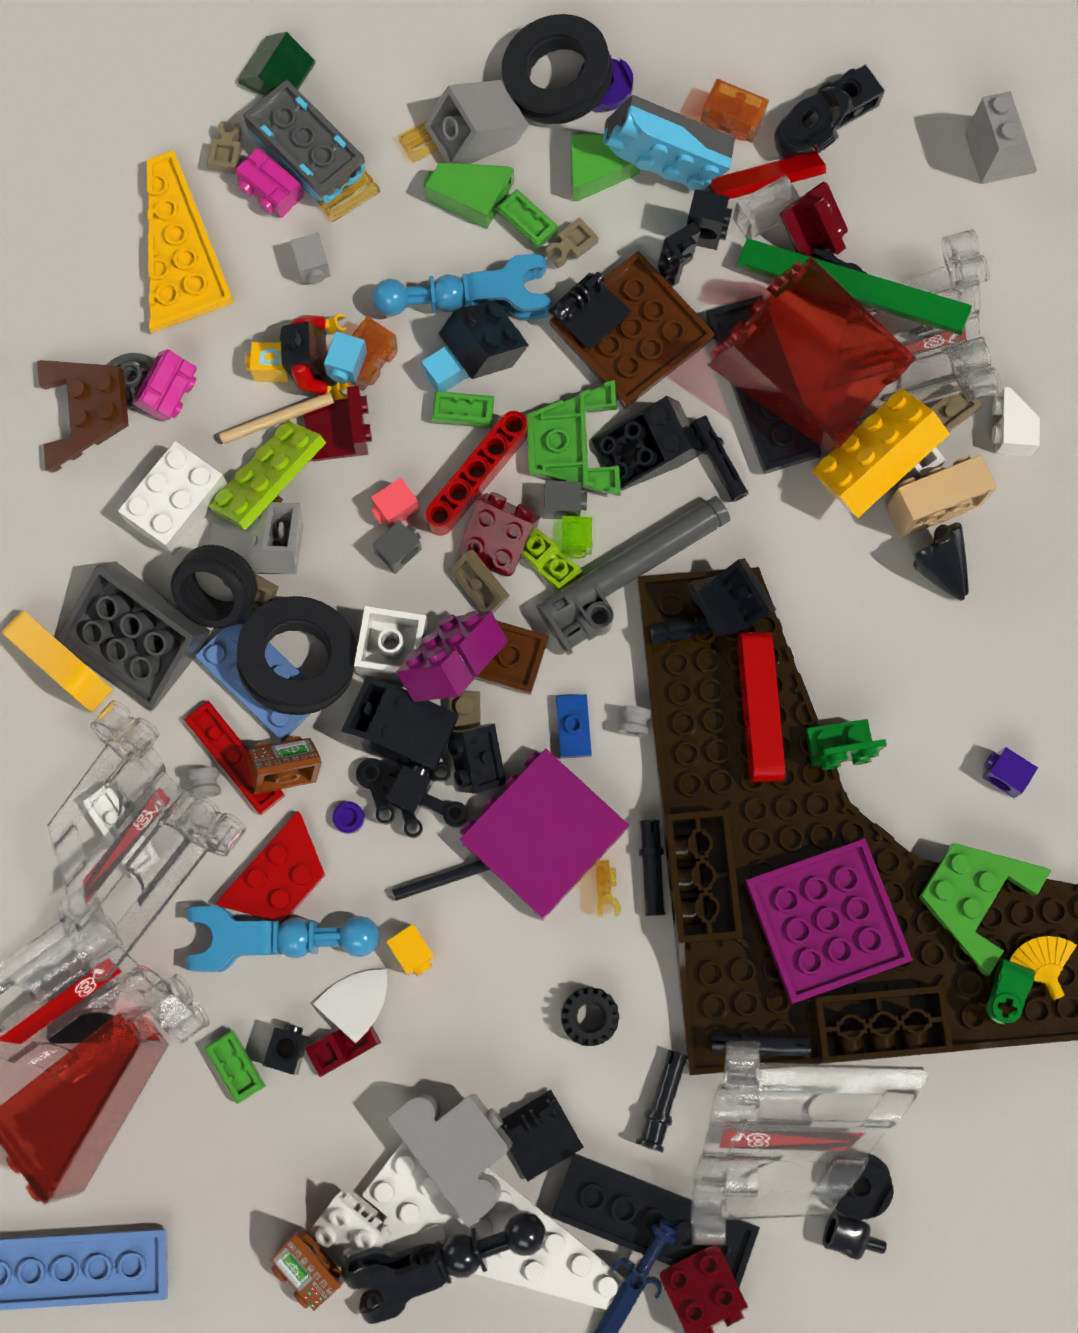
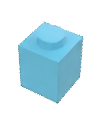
M335 332L324 362L326 373L332 380L338 383L351 382L356 384L367 354L365 340Z
M447 345L421 361L423 374L436 391L446 392L469 377Z

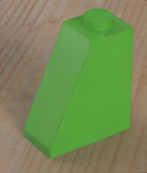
M604 134L571 135L572 201L582 200L639 175L640 169L636 165L619 158L607 145H604Z
M439 162L435 170L429 171L424 180L423 186L426 190V199L488 229L497 213L496 207L505 200L514 184V169L509 166Z

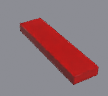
M812 151L722 175L712 179L708 189L711 193L729 196V199L823 175L826 173V164L818 153Z
M209 700L184 719L260 815H263L285 797L281 790L254 794L247 763L248 749Z

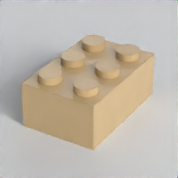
M968 455L956 460L952 467L943 470V467L940 466L925 474L926 477L916 481L913 477L901 482L898 485L897 491L891 495L892 498L887 504L886 509L902 539L981 507L995 491L997 485L982 455L970 458Z

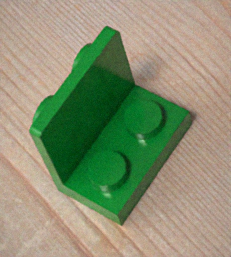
M868 719L811 727L805 730L812 767L822 766V770L839 768L842 762L852 761L853 765L870 763L872 761L871 758L879 756V752L887 746L886 739L872 741Z

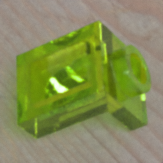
M562 516L561 552L563 554H568V557L575 559L591 555L592 517Z

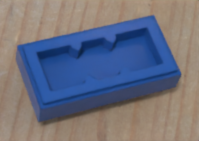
M587 694L556 696L560 759L591 757Z

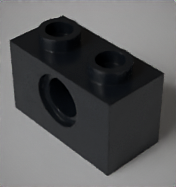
M866 64L858 69L852 68L848 70L839 80L833 83L827 82L819 88V90L828 87L839 88L851 97L855 106L852 111L845 115L836 130L878 107L885 92Z
M694 190L687 225L695 222L701 231L697 246L717 250L719 240L725 241L733 210L727 208L729 196Z

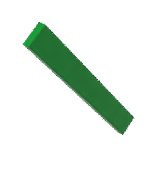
M747 238L737 260V268L962 336L972 310V305L749 238Z

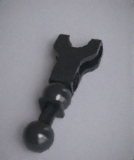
M529 1212L517 1213L508 1220L503 1232L480 1239L474 1227L471 1229V1236L455 1234L447 1239L443 1246L438 1240L434 1244L426 1243L400 1252H390L383 1248L374 1247L351 1255L344 1261L341 1275L347 1286L353 1290L371 1288L361 1296L359 1311L367 1323L375 1324L397 1317L405 1309L406 1303L410 1299L437 1290L445 1283H452L451 1276L468 1278L477 1272L480 1266L483 1272L488 1271L486 1257L507 1250H511L514 1254L520 1256H532L545 1243L546 1228L537 1215Z

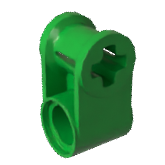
M1004 958L1001 959L995 972L993 987L986 1007L987 1014L992 1021L998 1024L1015 1022L1020 1018L1027 995L1034 981V969ZM1007 1002L1006 1007L1011 1009L1010 1014L1002 1016V1010L998 1008V1004Z

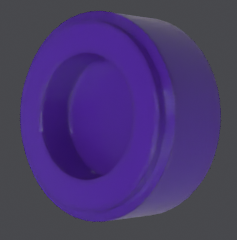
M343 802L335 808L332 819L335 827L340 832L353 834L362 828L365 815L361 807L356 803Z

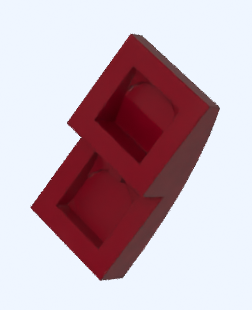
M372 1025L356 1043L339 1029L308 1046L305 1050L319 1077H322L382 1042Z

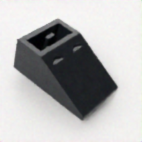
M665 396L592 440L604 467L619 466L621 491L679 468L704 453L680 402L669 396Z
M366 677L341 732L353 747L435 771L459 715L429 700L413 702L407 690L391 683Z

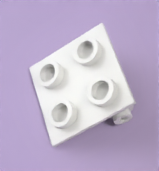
M341 1190L308 1233L320 1245L324 1246L344 1263L351 1255L373 1247L381 1248L392 1234L387 1230L389 1226L385 1225L377 1217L371 1223L369 1222V1219L374 1214L373 1212L365 1219L361 1213L365 1210L366 1206L363 1205L357 1212L356 1209L361 1203L350 1192L345 1194Z

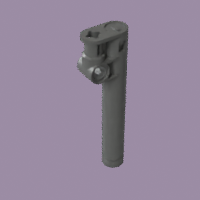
M713 496L705 501L704 504H700L538 603L536 607L539 614L563 651L570 655L573 653L572 648L584 640L590 641L596 636L607 634L612 627L614 612L605 598L715 531L717 527L728 523L730 515L727 508L717 496ZM601 613L607 617L608 621L604 624H596L592 621L591 617L594 614Z

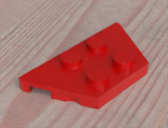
M298 811L217 900L216 905L221 908L283 923L321 882L326 874L316 853L304 818Z

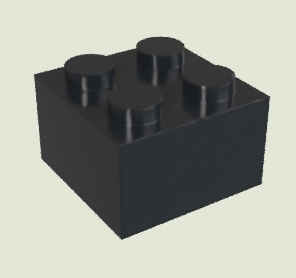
M496 300L454 310L438 333L471 379L512 368L529 346Z

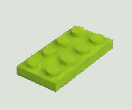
M289 420L286 421L285 424L277 428L272 438L256 451L255 456L245 467L237 471L231 482L215 495L214 500L208 507L214 514L246 530L326 444V441L320 434Z

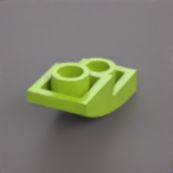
M538 528L529 535L521 556L557 591L573 583L583 574L581 568L559 550L558 545Z

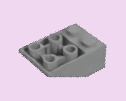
M271 502L246 530L223 518L214 519L212 521L209 544L220 545L234 550V552H237L249 563L254 573L297 574L303 532L300 503Z

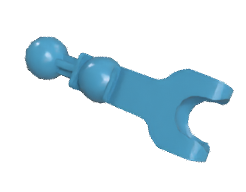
M539 254L516 255L500 270L462 274V279L456 275L446 274L434 281L433 276H429V286L406 288L398 280L388 278L380 281L372 292V302L376 310L382 315L390 317L401 314L407 305L431 304L432 313H436V307L441 311L453 312L460 309L463 305L465 308L496 300L511 316L519 320H533L550 315L548 310L552 307L551 300L546 294L531 293L524 286L527 281L541 278L547 270V261L544 256Z
M219 906L190 907L187 909V921L207 925L212 931L213 940L211 946L204 953L186 957L185 969L193 972H223L231 967L235 960L241 956L282 955L283 953L287 957L299 958L304 957L308 953L318 954V947L342 946L344 951L351 956L363 957L375 950L379 943L380 934L375 922L364 916L352 917L342 927H319L317 921H307L299 917L289 918L283 923L280 921H237L231 912Z

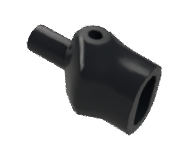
M832 1214L827 1221L823 1234V1245L826 1249L858 1260L861 1259L866 1249L884 1254L887 1248L885 1241L870 1237L871 1227L862 1220Z

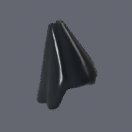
M958 522L948 526L941 524L934 531L933 543L915 554L913 567L929 581L959 601H963L969 593L963 528L961 523Z

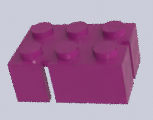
M471 611L465 615L455 616L451 614L442 618L434 632L421 640L422 644L417 650L404 658L405 662L396 673L413 702L459 697L474 680L472 676H478L503 648L508 640L491 611L479 613Z

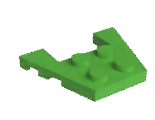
M615 380L604 383V386L594 390L588 389L583 391L579 396L563 402L561 400L527 414L529 472L531 475L554 481L582 482L581 487L621 496L619 466L588 468L586 412L617 410Z
M953 843L943 856L919 898L941 925L948 929L959 942V946L965 954H968L978 965L979 971L983 975L989 976L1004 950L977 934V927L1006 879L1035 896L1040 891L1051 870Z

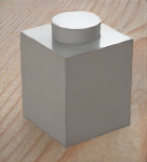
M319 233L290 240L303 284H315L327 277H331Z

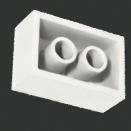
M175 441L118 512L126 523L173 556L210 511L208 505L214 500L215 495L228 484L223 474Z

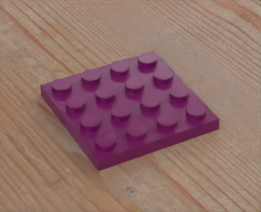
M866 839L745 881L790 1004L913 961Z

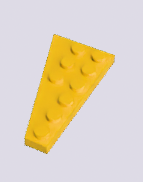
M173 150L147 159V192L149 209H147L149 221L148 276L150 278L149 329L151 333H155L234 304V300L175 151Z

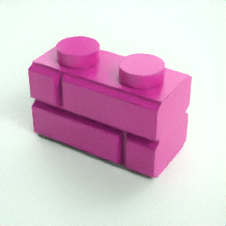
M259 148L254 150L248 156V159L244 160L236 168L238 188L248 197L254 195L259 200L258 203L261 208L268 214L274 212L280 218H283L291 210L292 206H295L303 198L304 192L301 182Z
M165 349L160 351L132 402L133 405L148 412V414L160 421L169 420L171 417L176 418L183 407V403L180 400L184 392L189 393L196 383L197 378L193 376L197 370L196 366L182 359L171 350Z

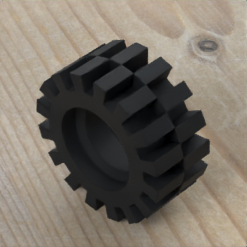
M587 987L578 989L567 998L561 1011V1023L565 1033L572 1041L583 1046H597L609 1040L617 1030L618 1021L620 1020L617 1003H615L610 994H607L600 988ZM594 1004L600 1008L603 1019L596 1029L588 1030L579 1024L577 1014L583 1005Z

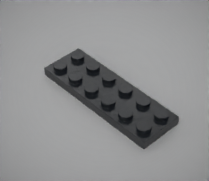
M760 295L707 311L706 319L709 327L715 333L714 340L763 473H771L820 458L822 452L763 296Z
M574 1153L551 1213V1218L643 1255L655 1236L651 1230L654 1222H659L661 1218L666 1219L678 1228L676 1232L677 1239L674 1244L666 1242L656 1260L671 1266L712 1245H717L721 1249L738 1287H740L760 1229L755 1224L577 1153Z

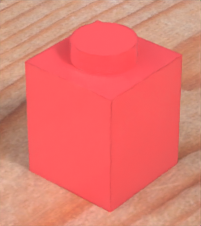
M399 478L371 497L373 508L370 510L380 525L385 522L389 529L398 520L402 523L420 511L418 500L402 478Z

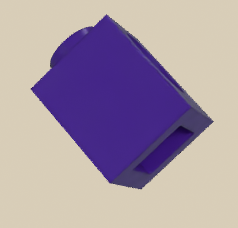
M1005 747L998 753L993 751L984 763L983 767L987 770L982 778L1015 798L1024 792L1038 767Z

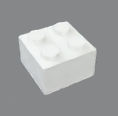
M365 606L354 663L357 674L401 681L396 671L405 662L404 658L411 652L416 651L422 644L421 640L426 636L428 628L426 615Z

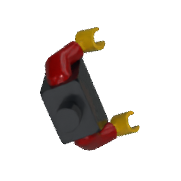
M338 313L327 319L324 316L301 315L293 319L290 325L281 327L282 366L300 390L318 395L331 392L334 400H342L348 397L347 394L341 392L349 387L347 383L337 382L332 386L328 385L324 366L327 356L326 333L324 329L329 334L346 330V327L342 328L337 323V321L346 318L344 314Z

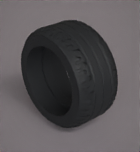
M209 544L199 546L190 551L177 566L171 580V592L179 609L192 621L204 627L221 629L236 624L244 617L256 598L257 580L252 567L249 566V563L241 555L224 546ZM195 572L211 573L222 579L230 588L234 600L222 601L208 595L198 584Z

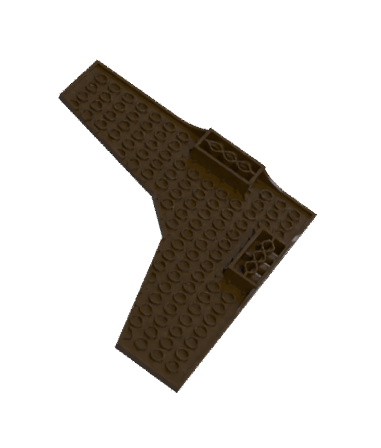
M752 567L751 569L771 600L759 567ZM724 570L638 577V593L689 1075L1078 1040V884L1046 879L1038 894L1033 896L1006 879L976 929L977 934L1004 950L989 976L983 975L973 959L960 948L959 942L948 929L941 925L919 898L939 863L920 859L912 851L909 852L894 840L895 838L881 826L873 823L850 802L841 784L837 768L822 770V766L812 767L805 730L811 727H818V718L801 674L798 673L794 663V656L791 648L787 645L782 632V625L779 618L777 619L775 611L750 630L722 637L717 636L711 630L709 635L699 636L695 634L693 638L672 642L668 639L666 643L656 645L651 640V627L659 625L666 627L669 623L685 620L695 622L696 618L705 617L700 607L693 601L688 585L695 580L718 576ZM771 631L774 644L784 749L785 779L784 781L751 782L748 769L738 658V634ZM866 839L913 961L790 1004L745 881ZM1037 937H1060L1070 940L1077 945L1058 977V981L1065 994L1064 997L1053 1001L1047 986L1044 983L1033 981L1022 1014L1018 1020L1011 1023L998 1024L989 1018L986 1007L993 987L995 972L1002 958L1010 960V957L1017 948ZM1007 1002L998 1004V1008L1002 1010V1016L1010 1014L1011 1009L1006 1007ZM741 1031H748V1035L810 1036L811 1044L798 1047H811L810 1057L748 1054V1057L744 1058L740 1057L739 1054H711L710 1046H712V1043H710L711 1032L718 1034H740Z

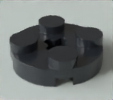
M849 1152L838 1158L832 1164L826 1179V1193L833 1206L844 1216L855 1220L875 1218L884 1213L892 1201L894 1186L886 1164L878 1157L865 1152ZM863 1176L866 1179L865 1186L868 1187L866 1193L860 1191L856 1195L853 1192L854 1186L852 1181L854 1179L859 1180Z

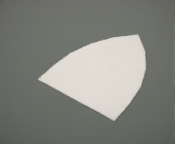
M387 969L367 970L352 974L336 982L313 1005L356 1043L376 1021L384 1005L387 992Z

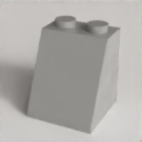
M501 80L448 85L424 126L447 163L471 164L515 145L529 124Z
M1011 91L982 97L965 133L980 184L1036 173L1037 169Z

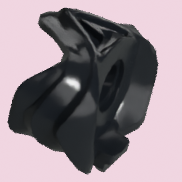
M828 87L797 103L790 113L782 119L774 132L775 146L778 153L786 159L811 147L816 153H820L839 138V134L836 131L837 126L845 115L855 107L851 97L839 88ZM814 112L818 114V121L814 126L806 127L803 125L802 122L810 118Z

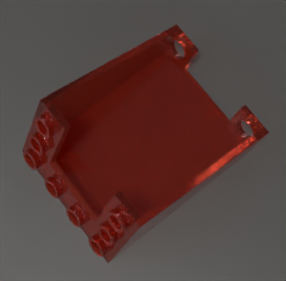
M810 257L802 264L797 261L790 269H787L780 277L778 276L766 288L769 292L766 298L762 300L759 297L747 311L751 315L745 322L740 319L730 329V335L724 341H720L710 354L713 358L707 365L830 452L840 448L860 425L856 420L885 386L897 381L916 357Z
M119 1012L0 1106V1144L8 1154L6 1161L15 1173L19 1174L21 1172L28 1182L26 1189L36 1202L41 1201L45 1205L77 1196L87 1187L169 1046V1043L149 1016L141 1015L136 1019L139 1023L135 1024L127 1013Z

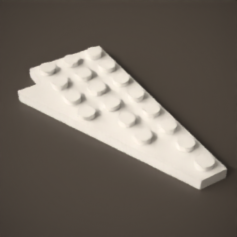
M404 1141L362 1194L367 1201L387 1216L383 1223L389 1226L387 1230L392 1235L381 1247L386 1250L400 1252L426 1243L434 1244L438 1240L443 1246L445 1241L455 1234L471 1236V1229L474 1227L480 1239L503 1232L508 1220L517 1213L529 1212L537 1215L545 1225L546 1239L542 1248L532 1256H520L514 1254L511 1250H507L486 1257L488 1271L483 1272L480 1266L474 1274L608 1310L626 1279L619 1272L612 1271V1267L489 1167L483 1173L492 1175L499 1181L501 1196L494 1207L469 1228Z

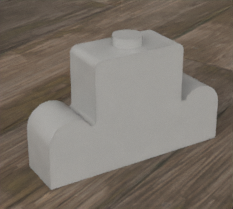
M420 1094L405 1103L389 1116L387 1120L469 1228L488 1213L500 1199L501 1185L494 1176L484 1174L483 1172L505 1155L513 1143L501 1128L503 1121L493 1108L488 1110L476 1094L469 1095L443 1117L440 1116L441 1109L438 1100L432 1095Z

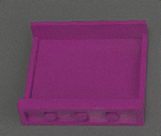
M546 748L541 754L536 751L528 758L524 764L527 767L520 776L514 774L503 786L506 791L498 799L493 796L482 807L481 810L484 814L476 822L471 819L461 829L460 834L462 837L459 839L463 847L465 846L519 896L542 921L629 827L625 820Z

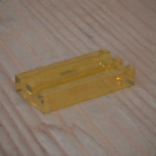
M426 121L399 135V142L413 163L439 150L434 141L416 151L412 150L433 140L424 126Z
M365 169L357 183L355 182L352 186L346 185L342 189L343 192L331 202L324 203L317 199L316 201L330 220L334 222L380 193V189ZM367 185L369 186V188L359 193L349 201L345 202L338 208L334 209L333 211L331 210V208H333L340 202L350 198L351 196H353V194H355L362 188L366 187Z

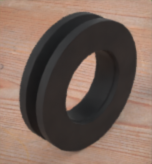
M570 14L549 15L526 25L510 41L502 60L504 84L519 110L525 117L543 124H563L577 120L591 112L608 92L613 74L612 61L603 34L590 21ZM560 49L573 50L585 59L582 72L567 86L557 89H544L536 86L530 80L534 65L549 52Z
M302 596L278 598L256 609L244 623L237 645L238 674L248 693L263 706L276 712L290 715L315 713L335 703L348 688L355 668L356 640L350 625L344 617L326 603ZM286 631L306 632L314 635L324 644L328 652V663L325 669L313 678L307 680L284 678L274 672L266 661L265 649L268 642L276 635Z

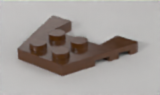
M47 360L37 361L40 387L46 390L67 384L71 437L44 444L45 469L53 473L62 468L61 465L70 459L76 460L82 456L83 451L93 444L99 445L129 426L124 370L118 366Z

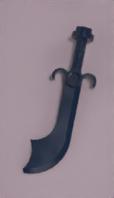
M663 1218L659 1222H654L651 1230L655 1236L638 1265L633 1267L632 1262L627 1258H620L615 1262L612 1271H616L617 1266L622 1264L628 1267L629 1273L594 1333H618L647 1284H655L658 1289L655 1293V1298L657 1299L662 1291L661 1281L657 1277H649L648 1273L666 1242L674 1244L677 1239L676 1232L678 1228L674 1224Z

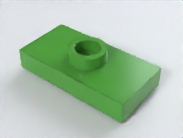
M518 189L496 207L497 213L537 250L558 231V226Z
M435 391L432 422L491 428L494 396Z
M234 1030L204 1047L236 1104L241 1103L266 1087Z

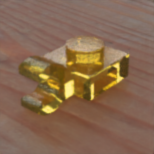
M597 860L595 863L598 896L596 913L598 917H602V907L605 904H611L614 907V915L619 916L621 911L620 903L611 895V887H616V869L610 868L609 860Z

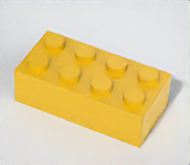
M900 388L877 411L867 417L864 423L847 436L828 456L824 457L811 472L829 494L859 518L949 436L950 433L932 409L903 388Z

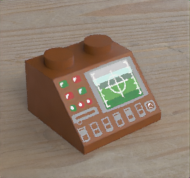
M295 736L275 745H271L269 742L259 743L253 746V749L248 750L247 763L255 795L317 782L322 762L311 738L302 739V737Z
M305 1228L297 1232L270 1258L274 1264L271 1267L274 1274L283 1283L287 1280L296 1290L293 1293L294 1297L305 1309L310 1306L315 1311L345 1282L341 1275V1270Z

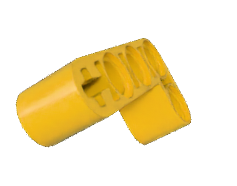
M23 609L1 631L91 713L113 691L110 686Z

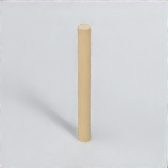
M328 392L223 431L219 435L222 443L226 444L335 403L332 393Z

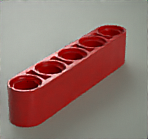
M509 411L504 414L428 505L426 521L428 529L433 534L439 536L448 534L527 438V419L523 413ZM518 425L522 429L519 432L513 433L508 431L507 427ZM492 447H500L503 452L498 455H492L488 450ZM474 469H481L485 472L483 476L478 478L470 475V472ZM456 491H462L466 494V497L462 500H454L451 498V495ZM436 514H444L448 517L442 523H436L432 520Z
M771 631L739 633L738 658L750 781H784L785 760L773 636Z

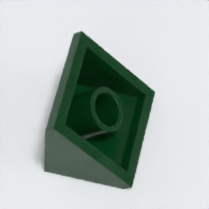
M288 32L269 35L265 37L238 79V83L265 97L285 80H288L299 90L314 67L315 60Z

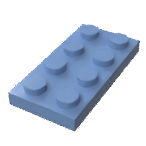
M243 617L236 624L223 628L195 657L283 742L310 714L290 715L276 712L260 704L245 689L237 670L238 638L246 622V619ZM268 642L265 649V658L269 667L274 672L290 680H307L297 668Z

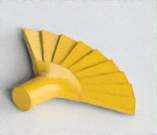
M1037 937L1017 948L1009 961L1034 969V981L1044 983L1054 1001L1065 996L1058 977L1077 945L1070 940L1060 937Z

